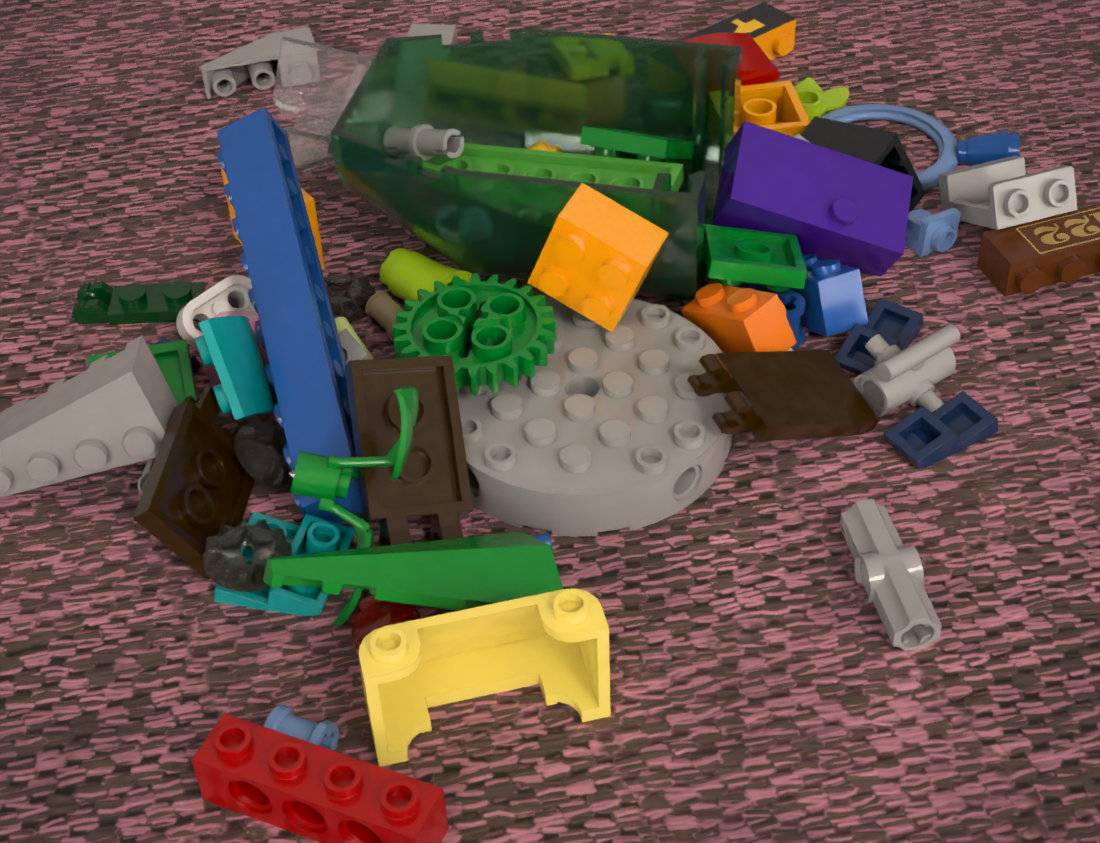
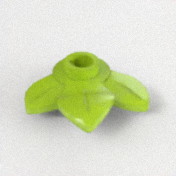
M811 77L804 79L794 86L810 122L815 116L821 117L826 112L844 107L849 100V89L847 87L823 91Z

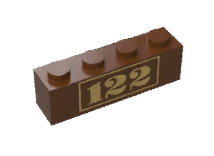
M1100 203L1000 230L983 232L977 266L1004 297L1021 292L1026 294L1033 293L1040 287L1059 282L1072 283L1080 277L1100 272Z

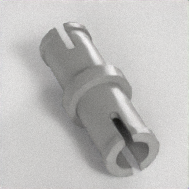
M419 124L413 128L390 127L384 133L383 146L384 148L390 147L386 151L390 155H411L417 160H430L434 156L457 158L463 152L464 138L463 136L450 137L458 136L461 133L457 129H434L428 124Z

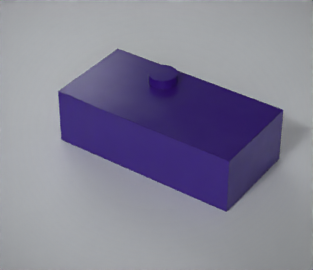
M744 121L725 148L711 225L796 235L802 254H815L821 260L838 259L841 265L859 268L861 273L882 276L904 254L913 176Z

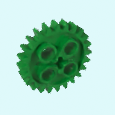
M473 273L470 282H463L457 275L453 276L452 285L449 286L435 281L434 292L431 293L419 289L417 290L418 301L408 299L404 301L405 311L396 312L397 324L392 325L396 358L452 355L457 392L462 386H469L472 395H477L480 386L487 385L492 392L497 393L499 382L502 381L516 387L518 386V374L533 378L535 376L534 365L546 367L547 354H554V341L557 340L553 306H546L545 295L533 296V286L531 285L517 289V279L515 278L501 284L498 282V274H493L487 282L480 281L477 273ZM472 346V348H471V350H470V353H469V352H468V347Z

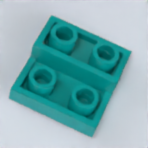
M223 316L198 322L203 335L195 338V342L204 365L208 367L214 364L221 384L213 386L222 413L224 415L232 413L235 421L238 422L258 415L265 417L273 414L274 405L278 403L276 392L266 376V364L249 319L245 316Z
M253 512L215 588L214 602L300 616L321 615L330 594L322 593L321 587L282 585L279 588L269 586L263 582L267 558L348 550L355 538L356 529L309 514H305L301 525L298 526Z

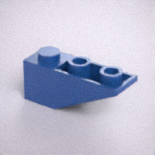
M815 254L802 255L807 269L804 289L790 288V290L800 293L805 299L806 309L804 314L801 315V322L811 332L828 337L853 329L856 323L860 325L869 324L859 268L841 265L838 259L819 260Z

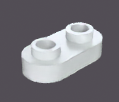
M242 275L228 276L187 303L180 310L176 319L177 330L182 339H186L188 344L197 347L195 338L203 334L202 331L194 327L193 319L204 321L214 318L217 314L224 311H255L248 296V290L252 288L250 279ZM228 296L237 300L239 308H234L229 304Z

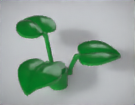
M404 386L395 390L401 412L400 437L386 456L338 457L302 450L299 452L291 493L320 499L318 510L331 512L354 526L357 532L358 548L373 547V530L370 529L368 522L335 503V498L346 499L351 479H359L358 469H353V467L394 466L390 480L397 481L412 445L419 409V390L416 387ZM365 589L354 590L349 602L331 625L340 626L349 618L360 602Z

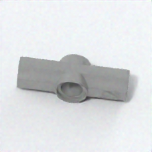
M873 499L855 501L850 509L841 513L839 527L854 558L855 580L857 584L863 583L868 594V598L864 599L865 603H874L894 647H900L904 651L926 648L931 642L940 638L942 624L924 589V571L919 553L914 546L903 545L885 506L876 504Z

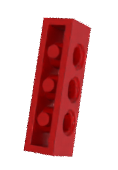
M226 713L222 715L191 759L203 800L320 843H441L449 829L443 788Z

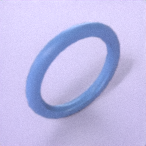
M866 103L842 107L821 116V118L846 123L863 120L900 122L927 134L937 145L939 156L934 165L916 173L924 191L939 185L938 174L957 168L959 155L956 138L943 123L924 112L904 106Z

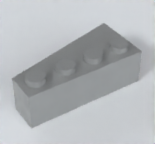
M142 335L127 343L126 349L109 358L108 355H105L90 363L88 370L70 380L64 377L51 384L48 391L33 400L26 398L0 412V498L156 458L174 407L178 406V403Z

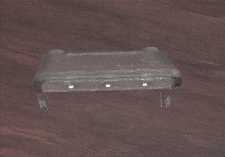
M282 37L279 47L273 102L279 108V112L282 115L293 116L298 114L292 129L281 126L288 136L297 175L365 154L373 148L395 81L396 69L391 63L375 57L290 37Z

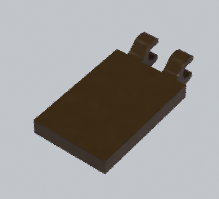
M828 350L707 354L699 360L706 372L702 375H691L687 379L698 396L705 397L715 393L726 394L724 399L731 409L727 412L714 413L712 416L724 434L750 430L757 441L861 435L872 431L880 421Z
M452 355L350 360L345 365V374L356 457L386 456L400 437L401 412L395 390L404 386H413L419 390V409L412 445L397 481L390 480L394 466L357 467L364 521L368 523L380 522L379 546L412 543L408 527V520L432 519L430 541L463 538L459 515H467L472 512L473 503Z
M210 385L204 388L203 394L198 401L190 395L183 403L174 407L133 519L205 579H219L231 558L260 465L250 455L252 445L257 439L259 431L248 420L239 422L234 433L226 427L223 429L215 423V419L221 408L214 389Z

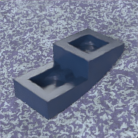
M880 298L868 317L869 324L862 326L856 323L834 359L841 368L858 375L875 366L874 362L876 359L865 348L866 343L872 337L880 334L890 346L897 345L902 351L912 343L923 327V314Z
M962 391L932 413L924 406H921L883 434L884 440L919 469L929 467L998 432V419Z

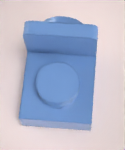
M922 208L910 211L905 245L920 257L936 250L939 252L947 251L957 239L961 212L955 208H950L934 215Z

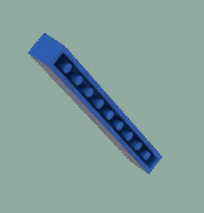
M263 107L217 131L221 151L217 152V157L222 169L227 174L228 184L224 188L236 214V218L232 219V225L237 236L242 241L244 252L240 254V260L244 270L250 277L252 288L248 290V296L259 316L260 326L256 328L257 336L268 356L269 364L265 365L266 376L275 389L278 403L274 405V413L279 424L284 429L287 444L283 446V453L288 465L295 472L300 450L338 457H356L345 374L346 362L291 147L285 130L268 110ZM351 479L346 499L335 498V503L355 515L363 513L359 479ZM293 494L295 503L302 514H309L337 524L344 521L331 512L318 510L320 499Z

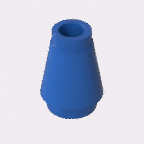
M1008 129L968 138L967 140H958L959 165L973 166L1014 155L1020 156L1019 132L1008 133Z

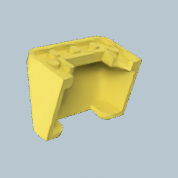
M576 588L561 589L387 625L371 631L364 637L359 646L362 687L379 767L408 761V747L412 739L419 733L432 731L428 708L540 684L546 706L558 704V702L568 704L578 711L582 722L611 716L609 626L601 604L594 595L585 590Z

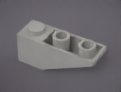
M310 27L271 33L201 65L207 99H211L216 94L222 97L230 96L235 92L237 84L250 78L257 89H269L275 83L272 69L275 66H278L284 86L320 80L321 72L318 52Z

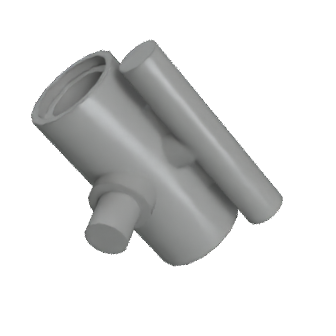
M948 324L902 351L897 345L890 346L880 334L875 335L866 343L865 348L876 359L874 362L875 366L858 375L854 379L853 384L877 417L886 415L907 401L913 407L917 405L920 407L924 406L931 413L944 404L934 393L936 389L934 385L948 378L955 371L956 358L950 346L960 340L958 328L953 324Z

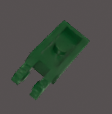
M103 281L94 282L93 284L90 282L88 284L84 283L78 289L77 300H79V303H75V307H73L72 318L78 324L109 323L110 325L176 322L180 310L191 300L205 292L206 288L204 282L187 283L183 281L147 285L132 283L125 286H114V288Z

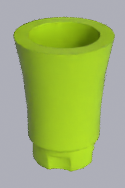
M397 248L391 251L387 260L381 264L379 272L380 281L388 286L394 296L403 301L406 299L418 301L417 290L419 289L431 293L434 292L435 281L449 286L452 285L453 276L457 275L463 282H470L473 275L470 272L446 266L419 252L410 251L406 248Z

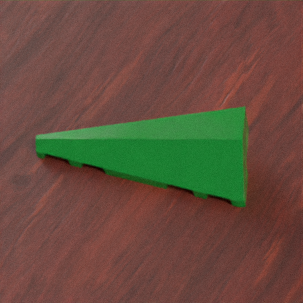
M523 532L267 558L263 582L271 587L281 588L282 585L321 587L322 593L339 595L341 588L369 590V594L374 595L375 600L459 611L464 608L469 609L563 589L551 545Z

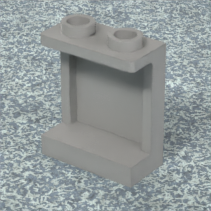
M1014 155L938 174L942 211L950 208L957 209L961 212L960 221L1000 230L1078 210L1075 174L1072 166L1064 165L1026 175L1025 158Z

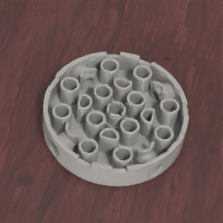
M545 297L546 306H553L557 340L554 341L555 352L554 354H547L546 367L534 365L535 376L533 378L518 374V386L516 387L509 385L505 381L499 382L497 393L492 392L487 385L480 386L477 395L471 394L469 386H462L457 392L473 505L497 520L515 527L522 528L524 525L552 531V535L574 537L598 536V532L627 527L629 531L670 517L689 506L714 483L724 468V462L732 446L733 434L722 433L712 418L714 413L727 412L731 409L724 399L726 394L715 393L701 397L695 393L687 381L691 375H702L706 372L699 362L702 356L723 352L703 330L691 321L670 311L664 305L651 304L637 299H633L614 331L610 332L556 299ZM472 346L468 347V352H469V353H470V350H471Z

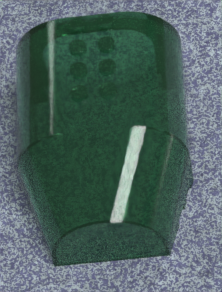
M534 28L509 29L510 40L484 42L483 31L470 32L471 43L442 45L441 34L385 39L330 133L336 170L341 182L348 190L464 271L471 274L477 273L479 277L490 278L493 274H498V279L510 280L515 278L519 282H528L558 215L579 186L584 183L669 233L636 295L692 301L695 298L696 292L709 284L711 278H708L705 263L704 225H711L725 148L739 128L743 46ZM428 124L434 129L459 130L461 133L458 136L450 137L463 136L464 143L526 149L540 141H544L552 147L555 145L560 146L564 153L594 155L595 147L580 144L582 127L588 126L615 128L693 141L695 144L692 159H677V164H683L684 181L679 191L673 192L671 191V174L660 172L657 174L653 189L460 170L447 165L440 169V174L423 169L422 158L410 153L408 155L388 154L386 151L390 147L384 148L383 137L386 130L390 127L413 128L415 125Z

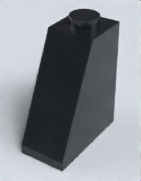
M816 116L802 132L801 136L810 143L913 176L909 212L914 210L925 195L924 188L897 133Z

